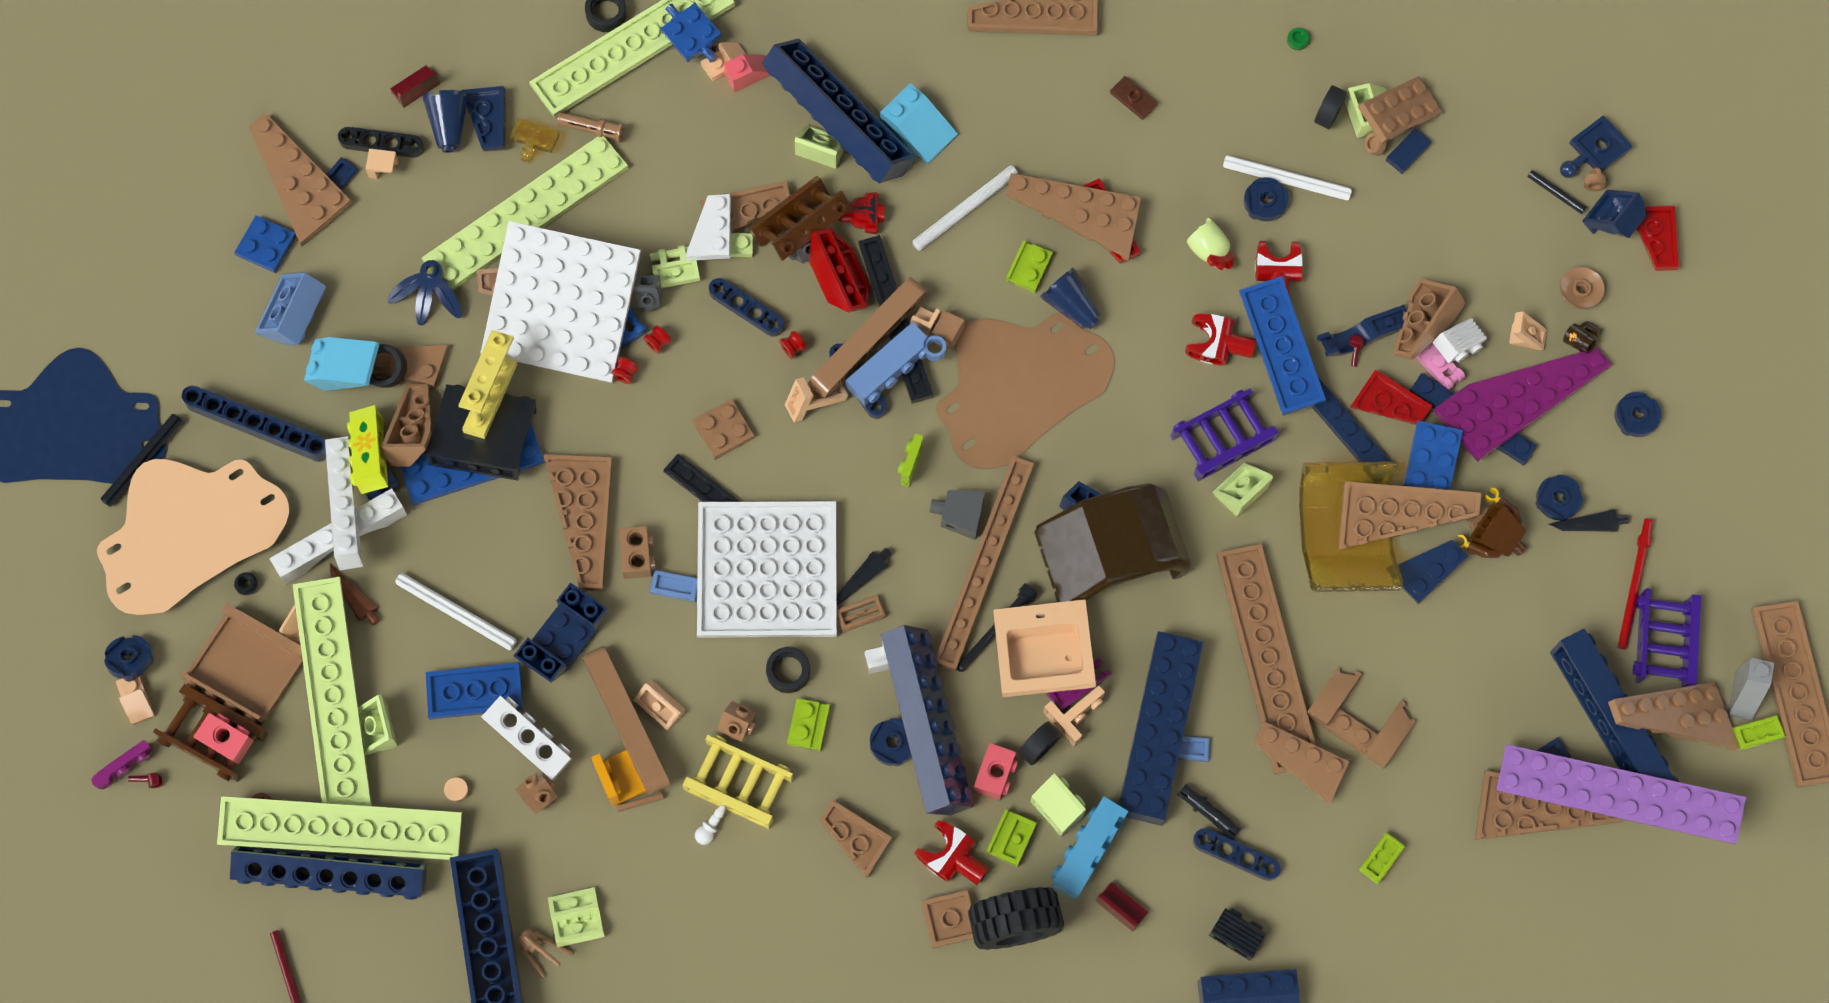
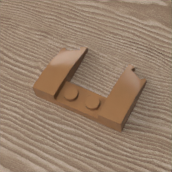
M1337 668L1307 711L1308 718L1381 768H1384L1415 723V719H1409L1403 709L1406 707V704L1401 700L1380 732L1376 734L1339 709L1362 673L1355 671L1354 675L1340 673V669Z

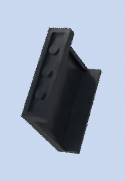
M446 384L426 453L428 465L518 481L520 476L519 465L533 414L537 413L536 400L527 396L518 397L505 393L486 438L483 439L463 433V426L470 410L460 408L459 403L466 388L462 385L453 386Z

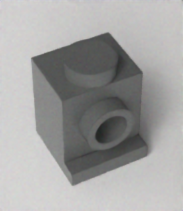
M638 275L634 287L638 308H644L645 311H654L660 308L663 298L660 275Z

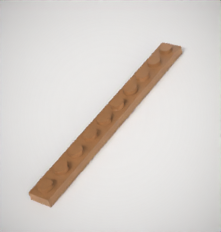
M1012 456L937 652L938 666L956 672L1034 466L1032 462Z

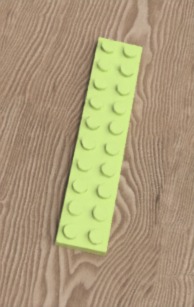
M661 0L529 82L530 86L555 118L560 111L565 112L672 45L660 29L673 18L665 10L669 4L672 3L681 12L693 3H696L708 19L712 21L735 6L734 0Z
M604 136L596 137L422 257V261L435 260L440 263L443 269L440 278L453 291L475 276L477 269H485L501 258L509 221L543 229L627 171L628 165ZM434 267L429 268L432 273L434 272Z
M335 577L293 584L322 803L372 806L341 578Z
M221 796L217 845L450 860V857L459 856L462 812Z

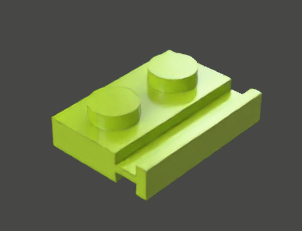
M1023 240L1006 276V281L1015 283L1016 286L1035 293L1053 252L1034 244H1028Z
M915 433L913 440L909 439L905 452L908 455L906 461L901 460L898 473L901 474L900 485L910 486L923 448V435Z
M797 698L787 745L821 751L830 705Z
M1005 809L986 853L1018 867L1037 823Z

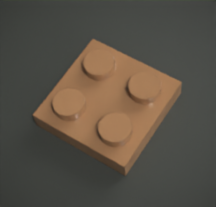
M732 399L692 420L715 460L754 439V434Z
M968 890L921 901L932 949L973 939L968 916L971 906Z

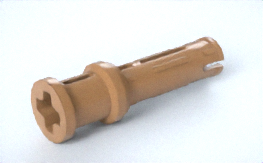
M562 111L559 112L557 117V125L595 133L598 137L604 136L615 139L618 143L622 141L624 136V123L615 124L607 122L606 119L597 121Z

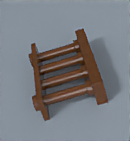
M815 176L750 225L748 229L759 246L762 247L768 241H771L780 260L783 261L809 242L814 231L826 229L852 208L843 191H839L833 197L829 196L822 179ZM821 201L823 202V204H822L821 206H819L817 209H815V210L812 209V208L815 207L817 204H819ZM804 214L806 215V217L803 218L800 222H798V223L795 222L797 219H799V218H800L801 216H803ZM789 228V230L781 236L778 235L784 229Z
M183 684L179 693L184 697V703L165 733L156 728L154 729L153 733L158 737L157 742L167 748L172 745L218 771L216 775L228 782L230 779L238 782L240 777L233 772L237 763L229 759L225 766H222L213 761L217 751L210 747L205 755L195 751L193 747L198 740L194 738V735L209 713L215 717L219 713L231 720L228 725L235 729L239 725L250 732L248 737L254 741L256 738L264 741L268 733L261 726ZM198 705L204 708L202 711L204 714L185 744L174 739L173 736L192 707L195 708ZM229 731L221 735V742L226 740L230 734Z

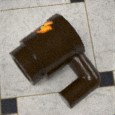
M1585 321L1581 325L1574 323L1567 329L1563 342L1580 352L1589 354L1597 344V338L1593 337V335L1599 337L1602 329L1589 321Z

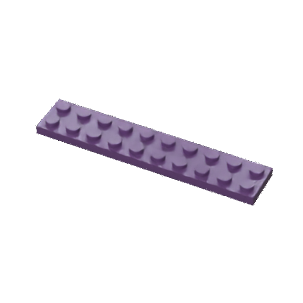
M1507 744L1496 789L1498 792L1735 845L1738 840L1746 800L1744 796Z

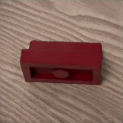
M425 65L391 87L390 90L402 107L405 108L440 85L437 73L434 70L431 71Z
M1112 882L1096 899L1100 906L1132 932L1148 914V911Z

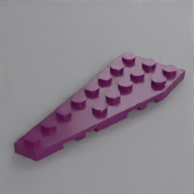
M1594 348L1589 354L1580 352L1468 384L1437 406L1433 412L1446 427L1463 430L1460 443L1479 462L1609 369L1612 364L1598 348Z

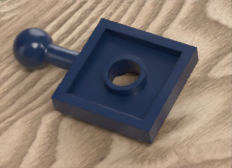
M1603 115L1571 139L1569 144L1580 156L1573 161L1563 162L1560 166V173L1565 178H1572L1576 175L1578 167L1585 162L1593 169L1598 167L1603 172L1628 153L1633 146ZM1595 142H1604L1606 144V148H1598Z

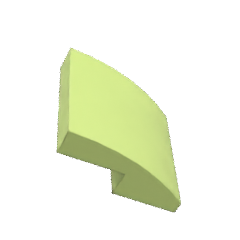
M595 887L548 897L557 948L605 937Z

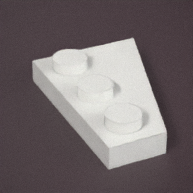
M730 194L707 196L685 256L686 261L731 258Z

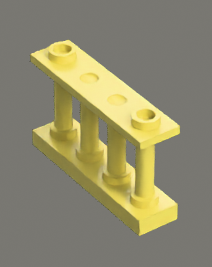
M494 330L491 331L459 403L460 408L470 410L463 426V433L483 439L486 438L517 367V360L506 357L514 336Z
M707 735L705 739L706 744L711 746L697 776L693 777V779L686 777L683 783L684 791L719 807L725 805L726 810L769 829L773 822V817L769 815V809L783 780L791 783L793 773H790L791 770L782 764L775 766L727 744V740L718 735H714V737ZM719 751L731 755L732 758L718 787L715 786L712 789L706 786L705 779ZM742 760L753 765V768L740 795L734 799L727 795L728 792L726 790ZM764 770L775 775L761 806L754 808L748 805L749 802L747 800L761 771Z

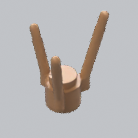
M528 928L519 936L516 943L521 947L520 952L526 956L534 969L542 978H545V973L530 952L534 954L538 951L557 967L560 966V962L541 947V941L569 955H572L573 951L564 946L557 948L555 941L543 936L538 931L534 933Z

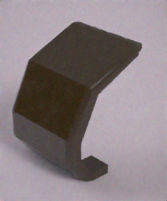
M1151 483L1127 486L1082 500L1038 524L1034 531L1038 546L1042 547L1040 552L1045 567L1049 568L1047 573L1052 588L1056 589L1054 594L1057 602L1087 600L1112 586L1169 570L1172 579H1179L1190 570V559L1167 492L1164 488Z

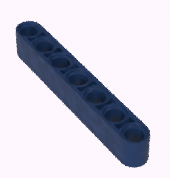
M187 386L182 391V400L187 408L194 413L311 460L320 462L326 459L325 440L320 435L197 386ZM199 396L196 401L189 402L191 397ZM219 404L217 409L210 410L212 405ZM240 412L238 417L230 418L233 413ZM260 420L258 426L251 427L252 422ZM281 429L279 434L271 435L273 430ZM295 437H302L300 442L292 443ZM316 445H322L321 450L317 452L312 451Z

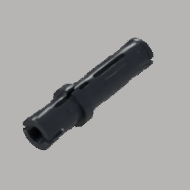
M1187 783L1177 794L1178 797H1181L1194 808L1193 811L1195 813L1198 811L1232 840L1242 829L1209 803L1206 796L1202 797Z

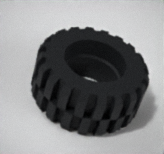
M1050 887L1027 888L1002 893L1001 895L992 896L972 904L968 911L974 943L982 950L1009 948L1036 942L1060 933L1064 927L1058 894Z

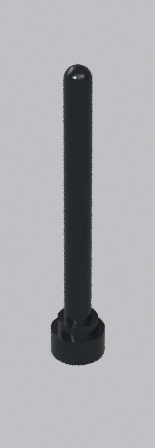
M1024 583L1018 590V598L1009 608L1021 607L1024 604L1033 602L1038 596L1037 592L1031 586ZM995 623L960 661L957 666L959 672H964L996 636Z

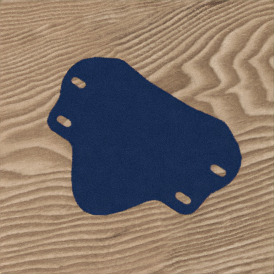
M74 348L59 354L27 389L21 391L0 390V400L11 402L9 407H0V482L11 483L50 479L89 480L113 484L143 449L142 442L149 441L160 429L157 399L149 393H126L120 390L104 363L97 355L87 349ZM135 403L149 404V408L146 410H136L133 406ZM166 443L151 460L163 459Z

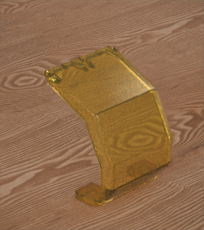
M1394 462L1303 463L1299 485L1301 546L1312 591L1355 592L1400 591L1402 589L1403 579L1393 548V537L1354 545L1341 550L1337 549L1344 481L1391 485L1393 474H1397L1398 465Z

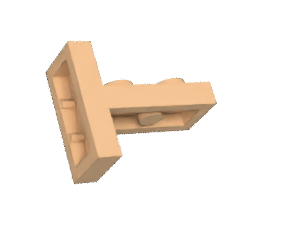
M803 377L795 380L785 407L793 422L796 423L803 420L807 410L846 401L848 394L841 384L831 396L825 399L808 385Z
M1097 686L1065 714L1050 701L1044 706L1043 713L1074 747L1081 741L1082 735L1073 726V723L1078 725L1086 717L1085 713L1089 709L1093 711L1104 702L1102 699L1105 692L1100 686Z

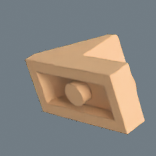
M738 42L719 43V51L714 53L717 55V59H713L714 62L710 63L706 58L701 61V66L713 82L724 76L723 63L746 53Z
M1516 312L1509 343L1516 346L1544 350L1547 329L1525 312Z
M141 676L136 677L135 680L130 682L124 679L115 681L121 696L119 700L132 725L155 717Z

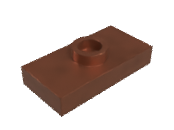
M1126 76L1110 90L1112 96L1141 120L1157 106V102Z

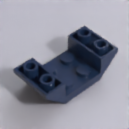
M571 582L556 600L557 608L531 640L527 637L513 655L550 683L569 670L596 635L608 608Z

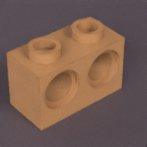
M647 526L620 528L619 536L624 579L652 577L651 569H655L654 555H650L649 547H654L653 534L648 533ZM634 538H641L643 540L639 545L631 544ZM640 559L645 562L641 567L633 566V562Z

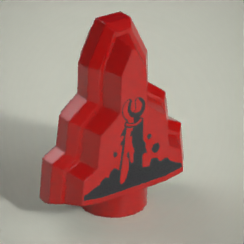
M877 192L866 193L864 197L855 198L849 203L852 209L841 216L838 221L851 223L855 228L864 229L865 233L877 234L878 222H884V204H878Z

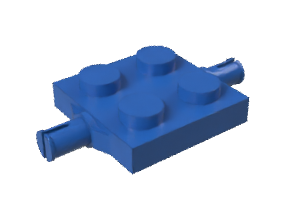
M672 3L669 4L665 10L673 18L660 28L661 32L687 63L702 54L706 56L710 63L714 62L713 59L716 60L717 55L710 48L713 43L722 37L720 31L696 3H693L681 12Z

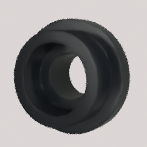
M245 572L236 577L234 587L241 595H251L256 591L258 581L253 574ZM249 581L250 586L244 588L243 583Z

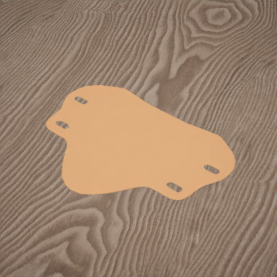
M153 459L143 463L131 479L124 526L101 541L97 548L98 558L106 573L107 594L111 602L119 610L128 614L146 615L163 613L196 587L225 569L271 547L288 519L289 503L285 494L279 487L261 478L247 461L241 459L234 460L211 473L167 459ZM242 469L244 471L238 478L234 480L229 479V475L236 470ZM270 494L275 495L273 501L266 505H261L260 501ZM118 543L121 544L120 550L112 555L107 554V550ZM127 582L131 584V588L121 594L116 592V589Z

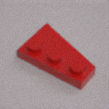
M1675 206L1645 207L1646 217L1637 227V230L1655 271L1678 270Z
M1375 369L1350 408L1416 425L1417 421L1424 420L1432 405Z

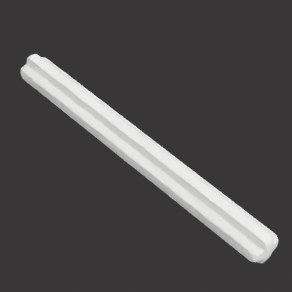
M1226 155L1223 163L1224 168L1261 178H1273L1280 183L1343 200H1349L1352 189L1346 186Z
M1008 166L913 239V246L918 251H921L1008 184L1011 173L1018 174V171L1014 166Z
M400 573L396 578L395 582L401 588L508 650L514 648L517 641L509 634L404 573Z

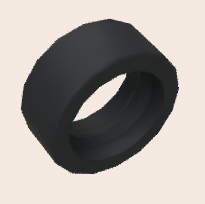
M586 0V19L595 30L611 32L625 22L627 17L625 1ZM610 1L618 6V14L609 20H601L594 16L593 8L600 2Z
M1332 85L1317 112L1314 123L1330 129L1346 99L1347 91Z
M379 344L377 355L380 353L391 354L395 358L396 369L394 374L388 379H379L372 371L369 383L377 387L391 388L399 384L405 377L407 361L404 354L398 348L387 344Z
M795 647L777 649L767 660L766 675L768 682L781 693L799 691L806 685L810 677L808 658ZM793 657L799 661L802 667L799 679L792 683H783L775 676V665L780 659Z
M1047 721L1027 739L1018 754L1032 766L1054 746L1062 733Z

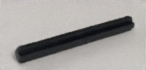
M171 414L104 493L101 501L105 505L113 506L129 487L136 470L143 463L150 461L183 422L179 416Z

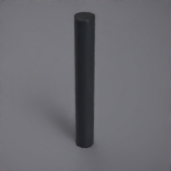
M1531 170L1527 177L1578 213L1582 214L1587 208L1535 171Z

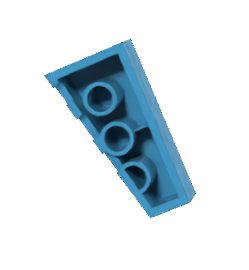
M1106 797L1102 798L1098 807L1093 806L1087 816L1090 819L1086 827L1082 825L1075 836L1078 841L1074 847L1070 845L1063 856L1066 859L1062 867L1058 865L1051 876L1054 879L1053 887L1075 900L1078 899L1123 824L1128 813L1126 809Z

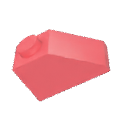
M742 54L723 63L724 75L734 93L770 76L767 69L762 65L765 59L763 55Z

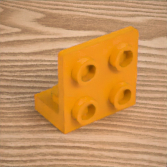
M627 750L602 760L600 753L591 757L611 807L646 792Z

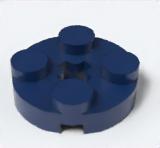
M1268 177L1253 181L1244 194V206L1250 218L1260 221H1273L1282 217L1289 200L1286 188L1278 184L1277 180ZM1263 195H1267V198L1272 199V201L1266 204L1260 199H1263Z
M1631 392L1618 402L1615 407L1614 417L1624 435L1644 437L1651 434L1657 428L1661 420V409L1654 398L1652 400L1643 392ZM1635 410H1638V413H1643L1640 419H1636L1633 416Z
M1565 475L1548 477L1537 489L1536 507L1550 519L1567 520L1573 517L1582 506L1583 495L1581 496L1580 486L1574 479ZM1559 493H1562V498L1565 500V502H1557L1555 500L1556 498L1554 497V494L1558 495Z
M132 635L133 638L125 639L123 636L115 639L107 646L104 653V662L108 672L114 677L128 682L135 680L136 677L146 672L154 661L149 643L144 638ZM132 654H134L132 656L133 658H131L130 660H125V655L131 656Z
M893 718L882 721L871 732L870 751L875 759L884 765L901 766L912 757L903 720ZM897 737L899 745L893 748L889 747L887 739Z

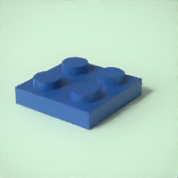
M256 215L234 253L246 261L276 273L297 236L295 232Z

